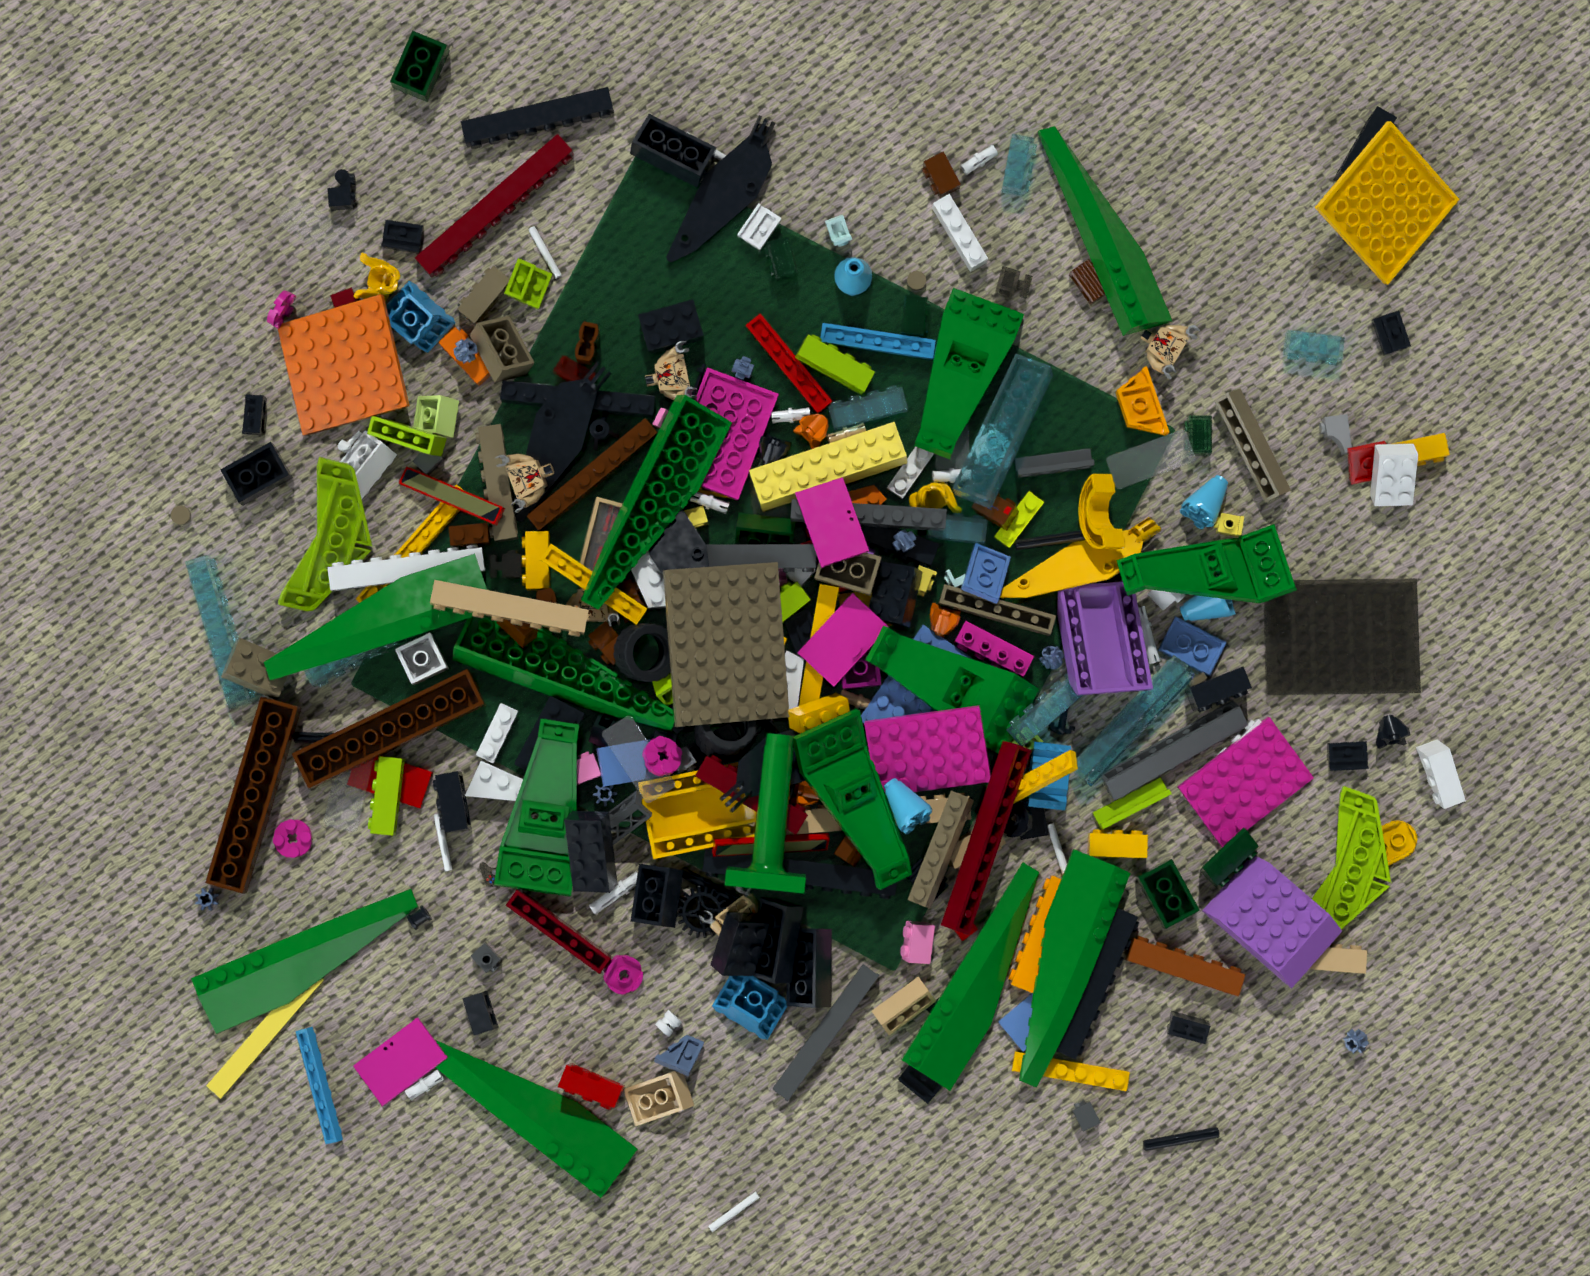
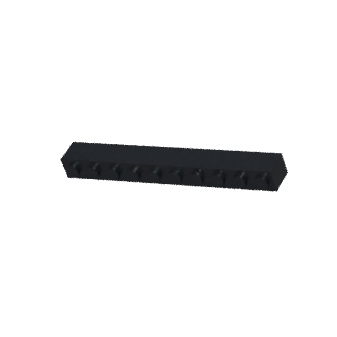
M705 849L702 872H707L706 876L718 877V874L726 875L728 866L748 868L752 862V854L713 857L712 849ZM785 858L783 860L785 872L806 874L805 889L814 890V886L822 887L821 891L833 892V888L841 889V893L852 894L853 891H859L860 896L872 897V893L880 894L879 898L891 899V896L896 895L897 882L881 890L876 888L872 869Z

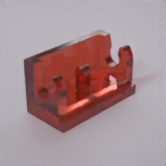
M563 355L553 372L569 382L583 379L589 372V369ZM592 373L589 378L592 380L597 373Z

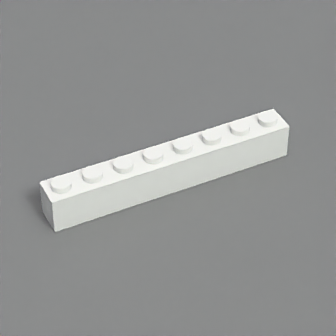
M478 545L466 546L467 549L465 550L453 547L447 548V552L440 553V550H430L427 555L414 552L409 553V557L401 558V555H392L388 560L376 557L370 558L371 562L363 563V560H353L350 565H344L343 562L332 563V567H327L330 590L339 591L391 584L400 577L474 553L481 572H485L482 547L478 548Z

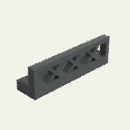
M1090 449L1014 459L1016 478L1091 469L1095 465Z
M635 791L609 811L611 831L617 832V835L612 837L613 845L652 816V812L641 804L642 794L638 791ZM638 809L644 815L641 817L633 816V812H635ZM629 821L630 825L628 827H620L619 823Z

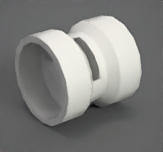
M668 1010L664 1014V1018L658 1020L655 1025L670 1037L673 1029L679 1027L682 1021Z

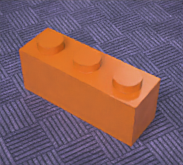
M454 327L438 343L468 376L480 386L491 375L479 352L475 354L476 359L470 363L468 361L463 363V361L456 359L453 350L457 347L455 343L461 339L464 341L469 336L463 329L459 331Z

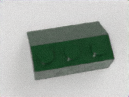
M739 513L735 545L793 544L796 522H791V519Z
M1243 828L1201 868L1200 872L1215 887L1219 885L1223 887L1230 880L1228 876L1233 871L1237 874L1244 867L1242 863L1247 858L1251 860L1258 854L1256 849L1259 846L1249 832Z

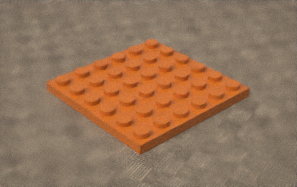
M380 294L281 324L278 333L302 435L314 434L410 406L384 295Z

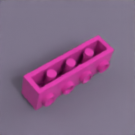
M967 621L964 622L954 641L958 649L964 652L969 650L974 653L973 656L981 661L986 659L991 662L990 665L1000 669L1004 668L1021 678L1024 677L1034 658L1033 655Z

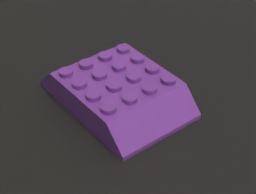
M1123 582L1094 583L1059 590L1057 616L1069 684L1077 695L1153 690L1136 593L1128 596Z
M1255 856L1243 864L1244 867L1237 874H1234L1202 912L1292 989L1339 936L1342 930L1329 913L1273 865Z

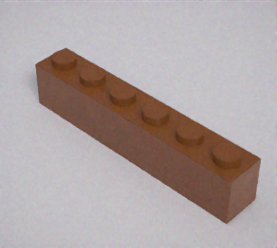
M1138 936L1137 939L1132 938L1126 956L1127 961L1239 997L1246 975L1241 973L1242 969L1230 966L1227 969L1222 967L1223 963L1212 960L1211 963L1204 961L1205 957L1193 954V957L1187 956L1184 950L1175 948L1172 951L1167 949L1168 945L1156 942V945L1148 943L1149 939Z

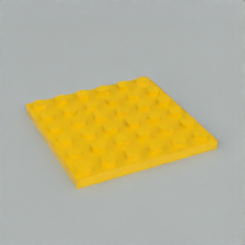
M1387 121L1314 208L1384 284L1388 285L1460 199L1391 121Z

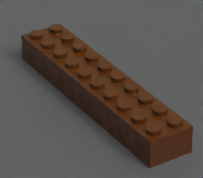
M466 669L292 753V756L308 789H314L486 706V703L470 670Z
M260 697L205 883L242 894L247 893L301 713V707Z

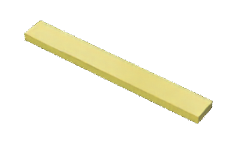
M325 979L317 981L289 1004L271 1011L206 1086L221 1099Z

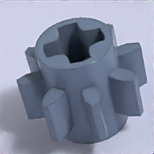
M461 339L455 343L457 347L453 350L457 360L463 361V363L467 361L470 363L476 359L475 354L478 351L473 341L468 339L463 341Z
M742 356L741 360L736 358L732 368V372L736 373L735 378L743 381L745 377L750 379L755 366L750 364V358Z
M904 529L893 536L895 541L892 544L897 551L901 549L905 553L915 546L913 541L916 540V536L912 531L907 532Z
M1048 646L1041 652L1043 657L1039 659L1046 669H1057L1062 665V659L1065 656L1058 646Z
M614 785L609 788L595 786L598 792L594 793L593 796H598L597 804L601 801H604V806H607V801L614 803L612 797L617 795L616 792H612ZM602 790H609L608 795L610 797L608 799L605 797L601 798Z
M201 888L202 893L195 894L198 897V901L195 904H200L202 911L207 906L212 911V905H219L216 897L220 895L213 893L214 888H210L208 892L205 888ZM209 895L211 902L205 904L206 900L203 898Z
M1351 1029L1347 1032V1036L1343 1038L1346 1048L1352 1051L1353 1054L1357 1051L1362 1053L1366 1050L1365 1047L1369 1045L1367 1034L1360 1029L1356 1031Z

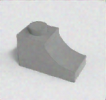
M1348 415L1324 417L1321 420L1322 422L1319 423L1320 434H1323L1324 438L1333 440L1338 445L1341 455H1348L1347 448L1352 447Z

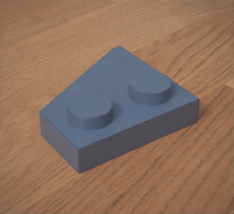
M685 1035L678 1043L669 1046L667 1051L661 1055H656L654 1062L689 1076L704 1046V1042Z

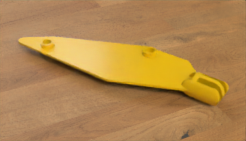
M1149 516L1131 529L1123 531L1125 547L1122 549H1096L1090 546L1086 540L1073 542L1003 587L1000 598H1028L1108 580L1120 572L1117 560L1141 553L1143 543L1161 532L1162 529Z

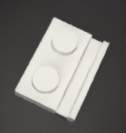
M758 203L737 235L761 251L782 219Z

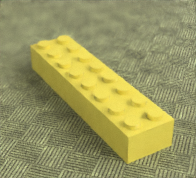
M895 422L751 469L749 473L762 512L791 503L792 499H797L795 492L843 477L845 484L905 465L907 464V455Z

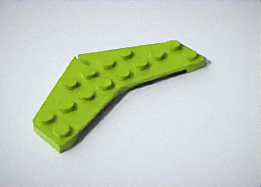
M319 457L317 463V535L281 592L278 600L279 605L303 611L315 610L332 592L330 590L327 567H332V563L337 562L350 565L351 561L363 560L371 552L368 548L355 546V543L372 547L356 473L351 465Z
M1342 786L1339 794L1335 866L1312 897L1313 901L1331 915L1340 929H1343L1390 887L1373 881L1374 877L1391 882L1377 800L1371 795Z

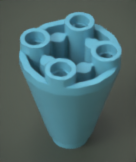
M847 258L836 267L834 274L835 283L845 294L850 296L859 295L870 286L872 270L868 263L860 258Z
M1219 475L1211 478L1182 503L1180 513L1193 520L1194 525L1199 529L1212 527L1217 521L1227 491V480Z
M1195 595L1183 603V606H1180V611L1185 621L1230 617L1236 614L1233 601L1228 599Z
M894 778L884 785L885 794L898 828L905 835L911 833L919 823L923 825L931 819L929 816L932 813L931 806L904 783Z

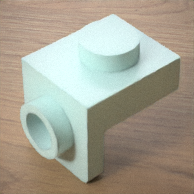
M843 215L825 221L834 246L838 245V247L847 245L848 241L852 240Z
M950 570L945 571L946 576H944V580L947 585L956 588L962 587L965 574L954 579Z

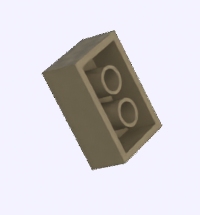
M510 316L479 322L469 335L476 344L477 351L494 383L525 376L534 365V361Z
M864 553L821 568L819 563L814 578L824 583L871 596L882 557Z
M241 638L234 643L221 675L226 680L274 700L280 696L287 676L269 680L264 661L277 653Z

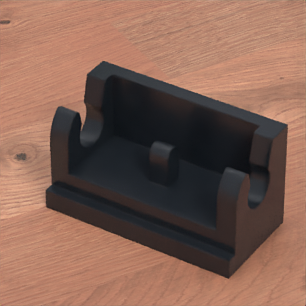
M245 395L242 434L263 436L267 400L264 395Z
M488 991L462 998L474 1036L499 1028Z
M1171 1011L1170 1023L1167 1025V1034L1206 1044L1211 1026L1208 1020Z

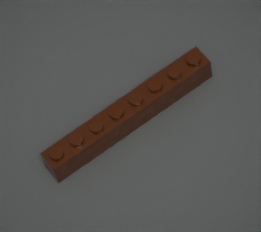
M644 418L527 515L528 519L538 531L547 529L655 439L657 431Z

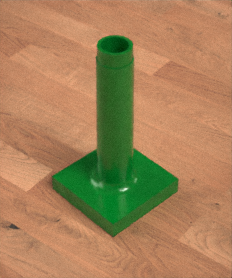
M771 733L766 735L752 862L748 868L728 866L726 869L725 886L804 893L806 874L788 873L783 868L794 736Z

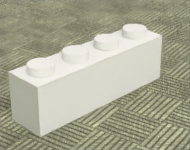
M948 194L934 202L932 205L934 213L969 271L972 272L986 264L988 257L951 195Z

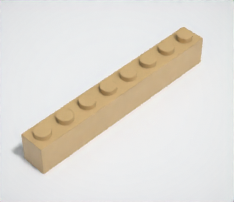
M434 580L430 605H434L433 608L445 611V608L453 609V613L457 614L471 612L474 617L484 618V615L491 616V620L499 622L507 619L511 620V624L522 626V623L530 624L531 628L541 629L543 626L548 627L549 631L560 633L561 630L569 631L568 635L576 637L584 634L589 611L587 609Z

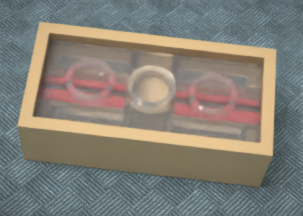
M596 497L579 561V563L592 572L622 507V503Z

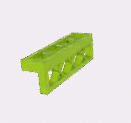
M1160 777L1127 794L1125 797L1092 812L1102 830L1172 793L1170 789L1166 788Z

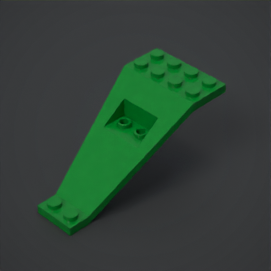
M952 289L941 318L920 429L914 444L915 447L947 459L951 458L957 441L1015 341L1024 316L1023 313L962 290Z
M1275 524L1236 538L1136 553L1117 560L1128 596L1149 589L1263 603L1297 590Z
M886 626L882 627L866 658V661L881 669L935 711L980 705L986 747L999 754L1003 741L1012 743L1039 691V688L1015 673L902 636Z
M851 710L794 736L793 745L799 773L871 867L876 888L884 889L912 875L907 851L878 773L875 770L874 762L870 760L860 710Z
M540 719L538 738L499 847L494 886L571 897L573 885L564 820L572 811H577V737L579 724ZM536 814L538 818L533 819L531 818V815ZM551 817H556V818H557V821H556V822H552V821L550 820V818H551Z

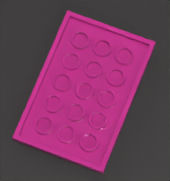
M707 368L695 401L731 421L732 424L701 487L739 501L749 470L757 454L760 438L765 433L779 394Z
M980 705L867 720L864 722L870 760L874 762L875 770L878 773L884 792V785L894 778L904 783L913 792L987 783L990 780L991 772Z
M1267 717L1240 740L1238 739L1177 786V788L1223 848L1241 829L1245 828L1248 830L1314 779V777L1272 719Z

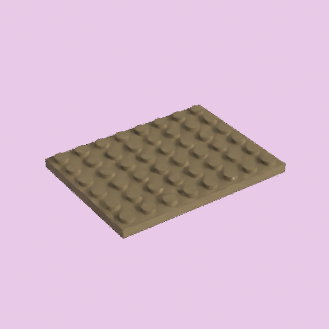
M778 562L663 570L675 727L789 717Z

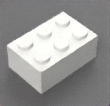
M1414 444L1375 445L1370 490L1374 506L1413 505L1418 453Z

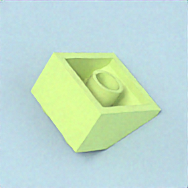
M442 395L418 396L413 427L445 438H453L456 429L455 424L459 400Z

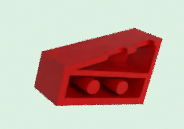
M570 1063L566 1065L558 1087L564 1089L569 1094H578L586 1101L593 1102L594 1100L599 1102V1106L610 1110L611 1107H617L625 1085Z

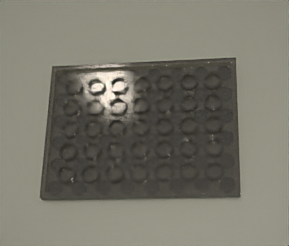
M1417 578L1294 580L1296 591L1263 602L1266 696L1421 693Z

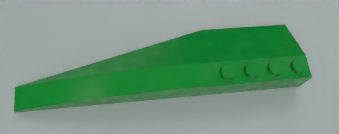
M1053 126L1039 130L1040 140L1122 335L1126 336L1172 322L1171 315L1143 250L1057 128Z
M676 395L610 530L581 599L582 602L599 610L614 592L617 585L626 578L627 573L647 553L669 523H672L679 511L688 504L689 499L698 492L732 424L731 421L686 395Z
M475 553L398 578L380 591L264 661L269 680L314 668L474 617L471 612L457 614L453 613V609L445 608V611L434 609V605H430L434 580L487 590Z
M484 615V618L471 617L467 619L454 646L452 660L546 695L601 713L667 730H672L675 723L674 710L658 700H653L643 690L639 691L629 681L617 677L618 674L593 658L589 659L584 656L582 651L570 647L565 640L556 638L552 635V632L545 628L538 629L537 638L522 648L497 624V621L491 620V616Z
M1075 849L1072 850L1045 919V935L1041 941V946H1043L1041 958L1038 960L1039 972L1036 975L1031 1003V1008L1033 1009L1028 1021V1026L1030 1027L1028 1037L1025 1040L1026 1052L1022 1058L1019 1081L1036 1088L1050 1064L1084 993L1131 874L1115 865Z
M1024 862L1020 865L901 1058L903 1062L951 1091L991 1026L1039 875L1037 870Z
M412 889L336 917L191 978L197 996L216 1034L292 1002L317 981L323 979L329 972L335 970L358 953L364 946L374 941L380 934L386 932L395 923L417 909L419 906Z
M435 1040L445 1055L448 1056L446 1060L435 1068L598 1197L602 1198L638 1150L577 1101Z

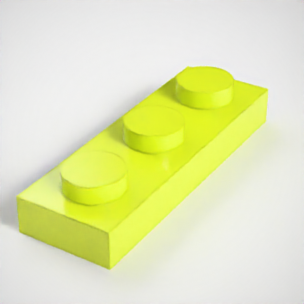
M1028 491L1016 507L1019 513L1008 530L1000 528L994 538L1010 548L1044 502Z

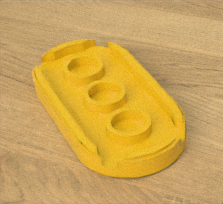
M1395 820L1382 825L1388 866L1413 853L1418 838L1415 829L1410 824Z

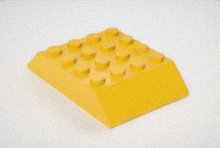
M738 762L730 764L733 767L738 768ZM697 771L638 783L639 791L642 794V805L652 812V816L646 820L653 859L713 847L714 839L754 837L757 812L742 804L731 813L729 810L739 801L735 800L726 807L724 804L732 797L728 796L721 801L719 798L725 793L695 777Z

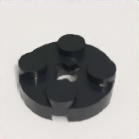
M1019 800L1013 804L1004 833L1007 834L1006 836L1012 838L1025 835L1033 827L1032 812L1026 801ZM1014 814L1017 817L1016 822L1011 820V816H1014Z

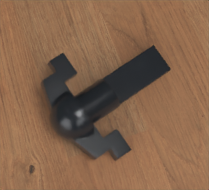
M1065 705L1061 707L1058 727L1054 726L1055 722L1049 721L1048 726H1051L1050 730L1060 736L1071 734L1072 730L1075 731V726H1069V729L1065 728L1069 706Z

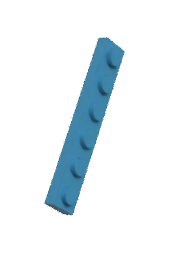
M827 323L822 324L820 337L822 339L821 342L825 344L933 360L936 342L933 339Z
M313 1026L295 1031L325 1144L343 1140L342 1131L336 1116L337 1112L332 1101L331 1090L328 1086Z

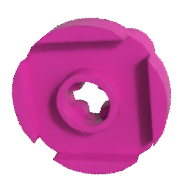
M287 290L282 291L274 301V304H276L274 310L270 309L268 313L267 323L279 329L284 321V317L291 315L294 309L291 305L294 303L296 295Z
M658 736L644 747L642 756L644 757L646 768L652 774L657 776L670 775L681 764L682 750L673 740ZM658 752L664 753L666 759H663L661 761L659 759L660 755H658Z
M289 819L279 824L276 828L273 843L281 855L291 858L300 857L306 854L312 846V832L310 827L303 821ZM290 834H297V843L292 842L289 844L290 839L288 836Z
M616 955L606 965L603 980L609 989L623 995L630 991H635L640 986L643 972L640 963L635 958L629 955ZM626 970L628 976L620 979V972Z

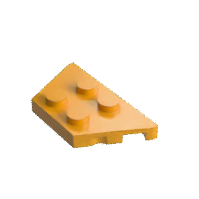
M1147 366L1143 367L1126 384L1118 388L1115 394L1127 427L1166 436L1169 434V429Z

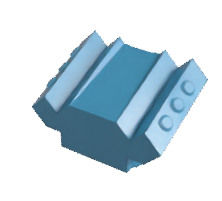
M408 281L386 305L391 327L410 344H415L419 349L427 353L456 323L452 316L446 314L443 308L437 305L411 281Z
M1034 742L1029 772L1071 750V746ZM1069 774L1029 795L1028 806L1065 810Z
M729 976L712 1005L716 1012L724 1014L728 1019L735 1021L749 1032H753L759 1038L768 1040L787 1008L785 998L777 994L779 991L754 976Z

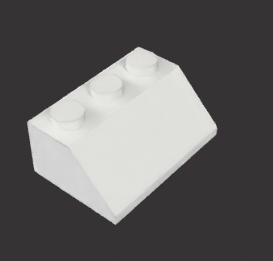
M366 430L362 433L340 461L354 468L361 499L369 493L370 488L381 478L386 468L393 463L397 454L376 437L367 434Z

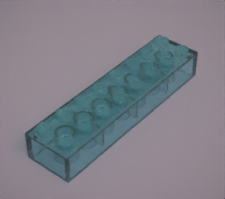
M1015 354L953 486L956 496L989 509L992 508L1053 377L1051 366Z

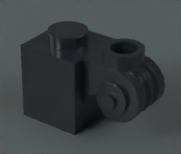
M340 169L335 173V179L340 186L327 188L328 204L331 211L354 209V204L357 203L356 192H353L352 185H356L355 174L348 173L345 169Z

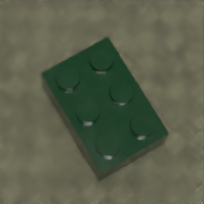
M412 30L390 80L392 87L428 102L449 55L448 45Z
M1168 859L1135 877L1163 929H1167L1200 911L1172 859Z

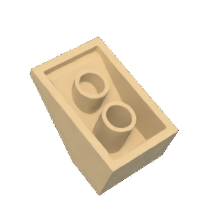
M676 1071L624 1089L635 1126L694 1106L685 1076Z

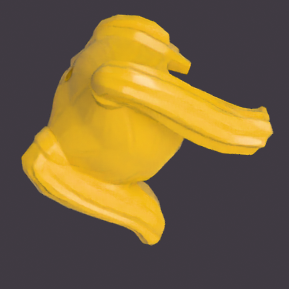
M361 253L360 261L371 267L367 280L368 289L357 290L354 293V298L366 299L381 294L384 295L386 302L389 294H392L398 288L399 271L384 260L372 258L366 253Z
M933 482L925 485L909 497L910 507L941 509L947 505L955 514L962 512V508L957 505L951 488L945 482Z

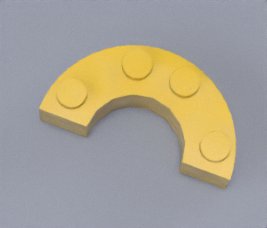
M1112 474L1090 475L1083 485L1079 498L1078 514L1080 528L1087 543L1096 549H1122L1125 547V537L1123 536L1122 529L1114 528L1109 519V502L1115 493V483Z

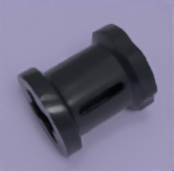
M423 905L412 915L406 916L415 930L419 929L418 926L427 920H432L431 915Z

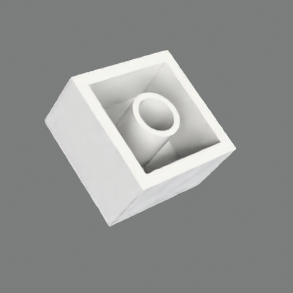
M428 633L395 649L411 684L414 686L449 669L432 633Z

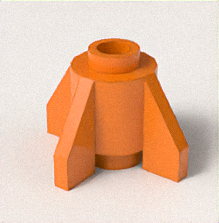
M822 414L804 416L799 421L800 425L793 431L809 441L812 449L817 448L826 437L827 429L829 428L828 419Z
M932 603L930 609V629L937 636L944 637V635H948L958 625L961 611L951 610Z
M803 781L795 784L789 803L807 806L817 803L820 799L808 783Z

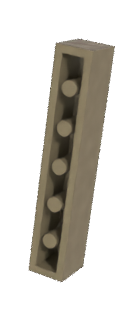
M1241 389L1228 392L1214 400L1264 502H1269L1291 491Z
M501 424L478 427L479 433H475L476 442L481 446L478 457L479 462L483 463L484 470L481 471L482 481L486 482L487 489H484L485 500L505 508L498 525L492 524V527H489L490 537L494 538L496 543L517 540L519 536L514 504L511 506L513 502L511 481L505 466H496L502 464V459H495L499 455L507 456L503 427Z
M946 584L943 586L938 603L940 606L1047 636L1051 635L1056 615L999 600L996 604Z
M950 792L908 897L909 901L931 909L974 800L959 793Z

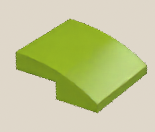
M518 258L504 294L530 307L539 309L552 273Z

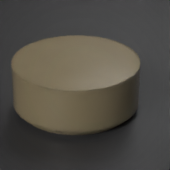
M920 271L911 272L907 278L908 287L914 291L924 288L926 284L925 275Z
M176 506L171 511V519L178 525H185L191 519V512L185 506Z
M1201 672L1190 678L1187 683L1192 687L1204 682L1207 677L1204 672Z

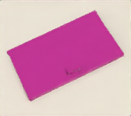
M843 477L795 492L821 568L869 552Z
M852 593L797 654L803 657L834 687L875 643L882 627L886 626L889 628V626L855 596V593Z
M417 1017L353 1065V1067L375 1095L381 1106H384L446 1060L448 1056L445 1055L427 1028Z

